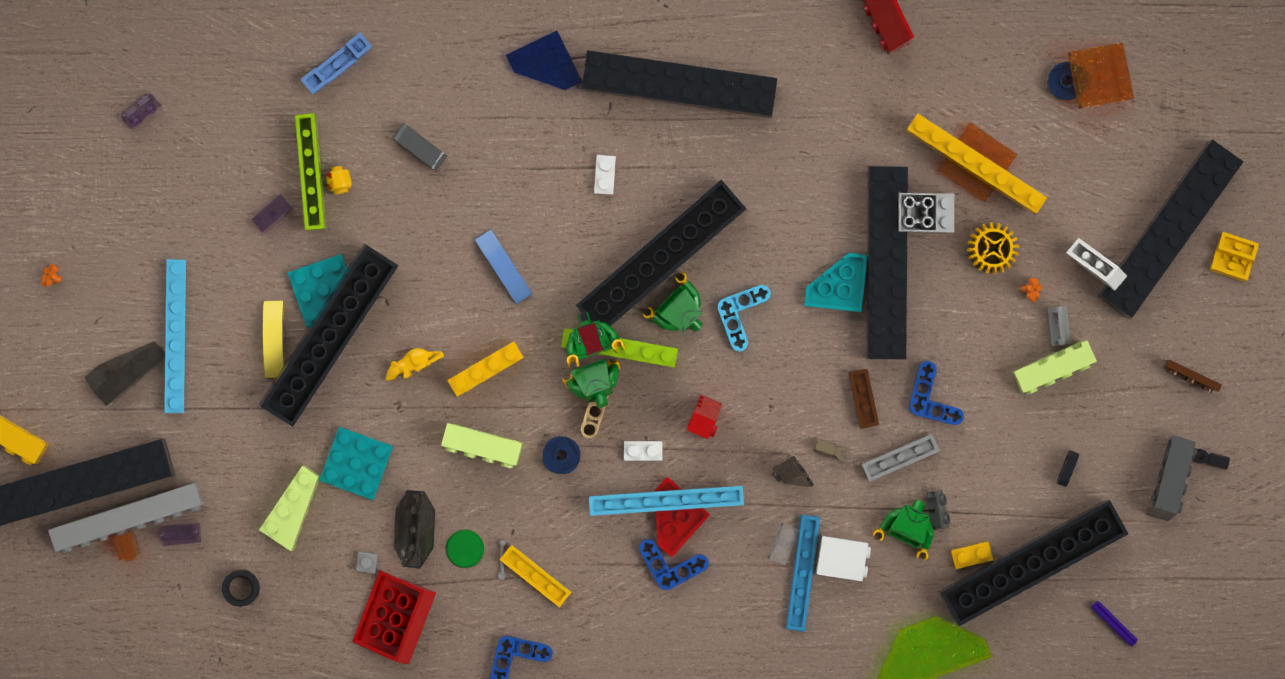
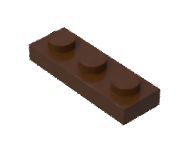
M1166 360L1163 366L1168 369L1167 373L1176 377L1179 374L1185 377L1184 381L1193 385L1198 383L1202 385L1201 389L1209 393L1213 391L1219 392L1222 384L1172 360Z
M868 369L849 372L848 375L860 429L879 425Z

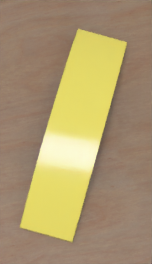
M264 301L265 378H276L285 365L283 356V301Z

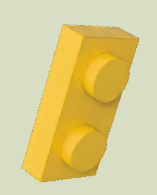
M989 541L951 550L955 569L993 560Z

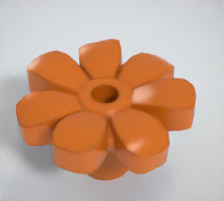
M51 263L49 267L44 268L43 273L45 274L42 275L41 286L50 287L52 282L60 283L61 276L56 275L58 267Z
M1030 278L1029 285H1023L1021 292L1027 293V299H1030V302H1035L1040 297L1038 291H1041L1042 286L1037 278Z

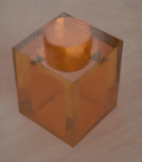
M134 532L112 538L119 560L125 559V562L137 559L136 555L141 554Z

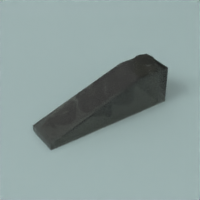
M789 454L772 467L774 470L772 475L778 483L782 481L784 484L806 487L814 486L809 475L794 455Z

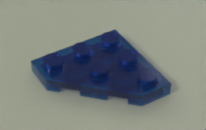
M557 30L506 55L515 74L564 91L582 83Z

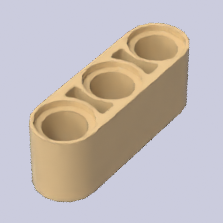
M595 401L588 403L581 426V433L585 438H593L597 435L606 408H600L601 413L598 417L591 416L590 408L597 406ZM591 424L595 427L593 435L585 434L584 427Z

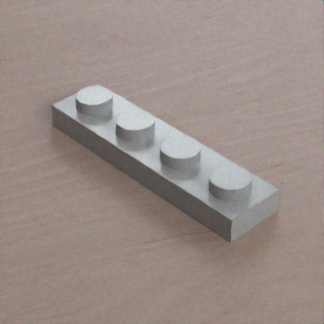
M930 434L861 465L870 482L940 452L933 434Z

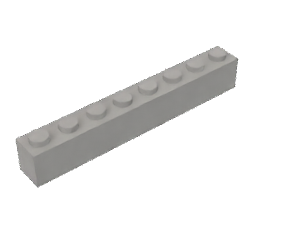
M197 482L49 529L48 531L55 552L61 550L63 554L73 551L72 547L76 545L82 548L91 545L90 541L95 539L98 542L109 539L108 535L116 533V536L128 533L127 529L132 527L138 530L145 528V523L151 521L153 525L163 522V517L171 516V519L182 516V511L188 509L190 513L201 510L200 506L205 503Z

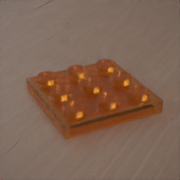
M1123 43L1068 52L1079 109L1134 99Z
M972 123L967 125L958 139L1006 171L1018 155ZM947 158L944 159L937 170L983 202H986L994 190Z

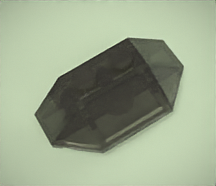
M407 490L405 496L396 507L394 548L402 561L403 567L421 569L434 547L435 509L425 491Z

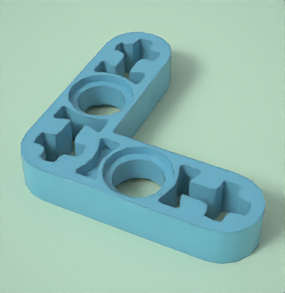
M759 285L726 297L718 303V312L730 344L735 351H743L748 346V339L738 312L767 301L770 298L771 292L765 285ZM760 288L763 291H767L765 299L757 297L755 298L757 302L753 303L749 292L753 291V295L757 294ZM741 295L749 297L748 305H740L738 299ZM725 301L732 306L729 308L730 314L735 313V316H731L724 320L723 316H727L725 310H721ZM731 319L738 322V328L733 331L727 327V323ZM741 330L742 334L738 335L740 340L744 339L745 341L742 344L743 348L734 345L736 337L731 338L730 334Z

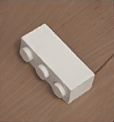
M1080 238L1066 252L1077 264L1114 291L1127 277L1117 265Z

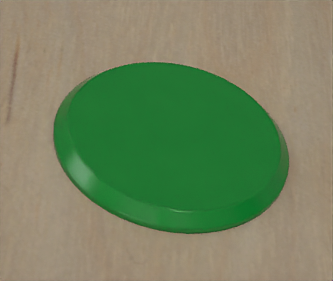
M460 530L452 534L448 539L446 554L448 559L457 567L470 568L482 559L484 544L477 533L471 530Z

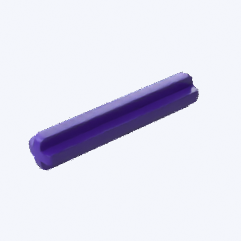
M1096 601L1091 608L1129 646L1132 647L1136 644L1138 639L1101 602Z

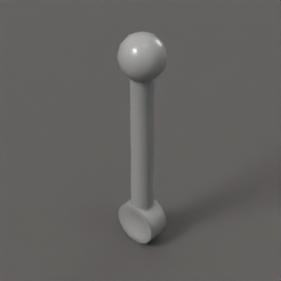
M505 540L499 541L501 546L500 558L504 554ZM500 561L498 578L503 580L506 574L504 573V563Z

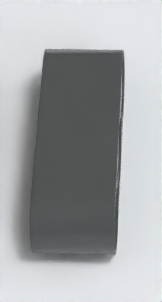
M404 122L392 137L435 171L447 158L445 153Z

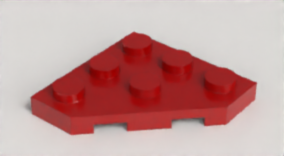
M667 476L655 489V492L682 489ZM704 508L656 511L658 546L669 556L673 557L710 514Z

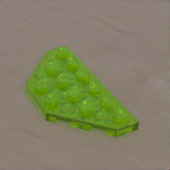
M933 616L899 629L877 679H934L992 658L985 638L938 616Z

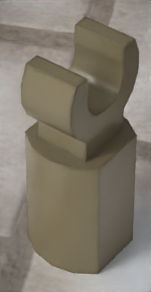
M817 439L814 452L830 457L835 455L841 461L846 459L840 456V451H849L847 447L837 448L836 444Z

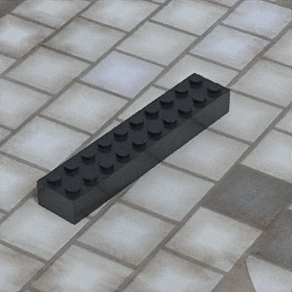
M587 50L582 91L772 118L778 78Z
M1213 139L1208 141L1119 265V268L1127 277L1115 291L1108 285H1105L1097 297L1128 319L1133 318L1244 161Z
M868 167L866 359H906L907 232L898 231V193H908V167Z
M721 179L576 304V307L582 313L588 312L591 322L599 320L612 326L747 208Z
M363 244L260 401V407L293 427L399 265L367 244Z
M159 439L1 485L0 526L175 476L166 439Z
M1106 499L938 592L956 625L961 626L1128 535V532L1111 501Z

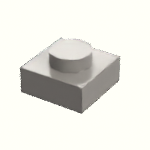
M359 551L356 571L376 573L378 554Z

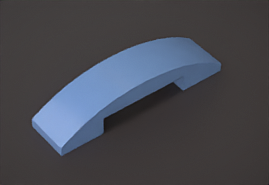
M360 32L348 41L343 48L300 80L313 95L354 65L372 46Z
M492 230L475 239L516 304L532 295L531 290Z

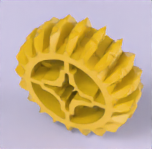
M990 222L989 229H987L985 224H982L983 231L976 228L975 231L978 235L971 234L970 237L974 241L967 242V244L973 245V248L967 249V252L973 251V255H970L968 258L976 259L972 263L973 266L978 263L981 264L978 267L979 271L986 267V274L990 272V268H992L993 274H997V268H999V271L1002 273L1004 272L1003 265L1008 269L1011 267L1008 261L1015 263L1016 260L1011 256H1018L1019 254L1013 251V249L1019 248V245H1013L1012 243L1017 240V237L1011 239L1010 236L1014 232L1006 233L1007 226H1004L1001 230L1000 223H997L994 228L993 222ZM997 233L1002 237L997 241H992L985 234ZM980 238L985 245V250L981 255L978 253ZM1005 241L1008 245L1006 257L1001 252V246ZM999 243L996 248V253L993 251L986 254L989 251L988 248H991L988 247L989 244L994 245ZM992 255L1000 263L990 264L985 262L984 259Z

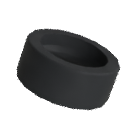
M247 570L234 571L227 575L223 581V597L233 606H247L255 601L259 595V581L253 573ZM237 577H245L252 585V592L246 599H236L230 593V584Z

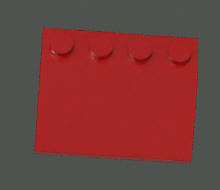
M863 0L865 4L863 6L864 12L867 17H871L873 21L871 26L875 34L879 33L882 39L879 42L883 51L887 50L888 54L911 43L914 35L897 0Z
M379 570L352 642L395 662L409 664L436 592Z

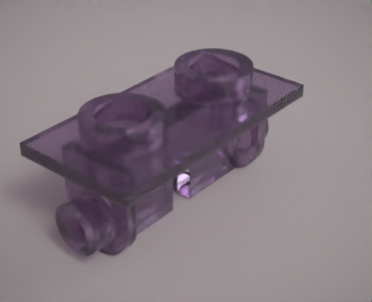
M151 92L149 94L146 93L136 101L140 107L136 108L132 104L122 112L121 118L131 129L140 125L145 118L153 114L161 106Z
M200 523L161 527L160 539L163 541V546L201 542Z

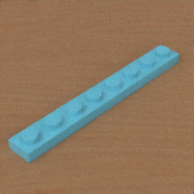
M166 260L164 413H184L186 260Z
M743 486L589 496L590 516L744 505Z

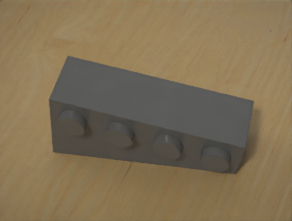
M1175 435L1168 440L1162 460V465H1165V467L1161 468L1158 473L1157 482L1159 486H1156L1155 491L1152 493L1151 499L1154 503L1151 508H1148L1146 515L1169 521L1178 513L1180 514L1183 507L1181 498L1182 495H1185L1188 487L1185 484L1186 478L1190 476L1192 471L1190 462L1191 459H1194L1197 451L1194 448L1195 441Z

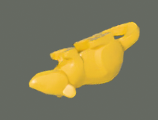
M422 348L412 349L403 359L398 362H391L385 380L391 381L399 374H404L403 378L407 379L413 375L412 371L419 372L425 369L431 363L443 358L444 354L442 351L429 352Z

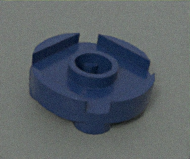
M1072 62L1057 64L1048 74L1047 80L1048 88L1052 95L1059 100L1065 101L1073 100L1080 96L1087 82L1084 70ZM1064 76L1072 79L1070 86L1062 84Z
M558 436L546 443L542 458L548 470L556 474H568L578 466L581 452L574 440L565 436ZM558 450L566 451L567 455H565L566 459L564 461L557 459Z

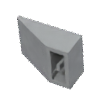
M898 193V231L939 234L954 233L955 194Z

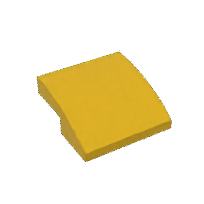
M1222 232L1209 271L1246 283L1252 263L1255 261L1259 243Z

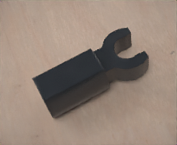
M1197 449V452L1203 454V458L1201 460L1194 459L1196 463L1207 462L1209 466L1224 470L1228 469L1230 457L1212 452L1208 454L1203 449Z

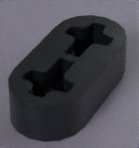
M1069 450L1059 473L1057 484L1067 487L1078 461L1079 453Z

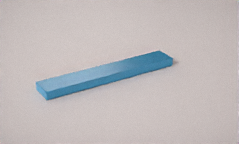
M801 515L786 622V629L805 632L820 517Z

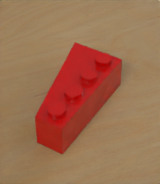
M701 394L686 430L706 439H709L710 436L714 437L718 426H715L722 403Z

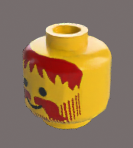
M342 166L332 167L331 172L326 174L328 191L333 192L334 195L349 192L348 189L352 187L349 170L343 169Z

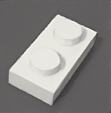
M597 155L594 194L613 195L616 156Z
M624 441V461H662V441Z

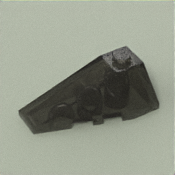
M156 341L98 365L85 379L98 398L106 406H111L165 358V352Z

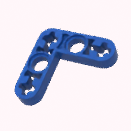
M931 361L922 362L918 368L909 403L910 412L917 416L951 425L960 424L964 419L961 409L929 401L936 375V366ZM927 364L933 369L932 373L930 372L927 375V378H931L930 382L919 380L920 376L924 377L925 371L922 368L926 367ZM920 383H926L928 386V391L924 394L919 393L917 390V386ZM915 394L920 397H926L925 401L921 399L920 405L923 406V409L915 412L913 404L918 402V398H914ZM934 406H939L942 410L939 417H934L931 414V409ZM945 408L949 409L947 413L954 414L957 411L960 419H956L953 422L952 417L946 416V420H943Z
M645 539L639 546L645 562L657 584L663 590H670L705 571L709 564L706 556L698 554L669 569L653 540ZM646 542L649 545H653L651 548L653 554L655 552L658 553L657 556H653L650 560L646 558L650 556L649 552L643 551L644 543ZM697 558H700V560L704 559V567L700 568V566L694 568L696 572L692 573L687 563L691 562L694 565L697 563ZM655 559H659L663 563L662 568L659 570L652 568L651 564ZM686 567L689 571L688 576L681 578L677 573L678 569ZM674 571L679 581L675 583V579L670 581V586L662 585V577L670 578L673 576L670 572Z
M503 636L497 645L490 679H497L498 673H494L495 670L506 672V676L502 674L501 679H508L513 655L546 662L553 655L552 648L547 644ZM506 639L512 644V647L507 649L510 657L505 654H498L499 651L503 653L504 646L501 645V642H505ZM524 643L529 644L531 647V651L528 654L520 652V646ZM534 645L538 646L536 650L542 651L543 648H547V652H549V655H546L545 658H541L540 653H535L536 657L531 656L534 651ZM500 658H505L508 662V666L504 669L497 666V660Z

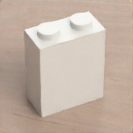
M821 535L816 574L863 581V577H867L868 566H865L866 558H870L871 547H868L867 542Z

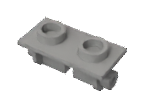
M1067 306L1048 308L1051 345L1071 344Z

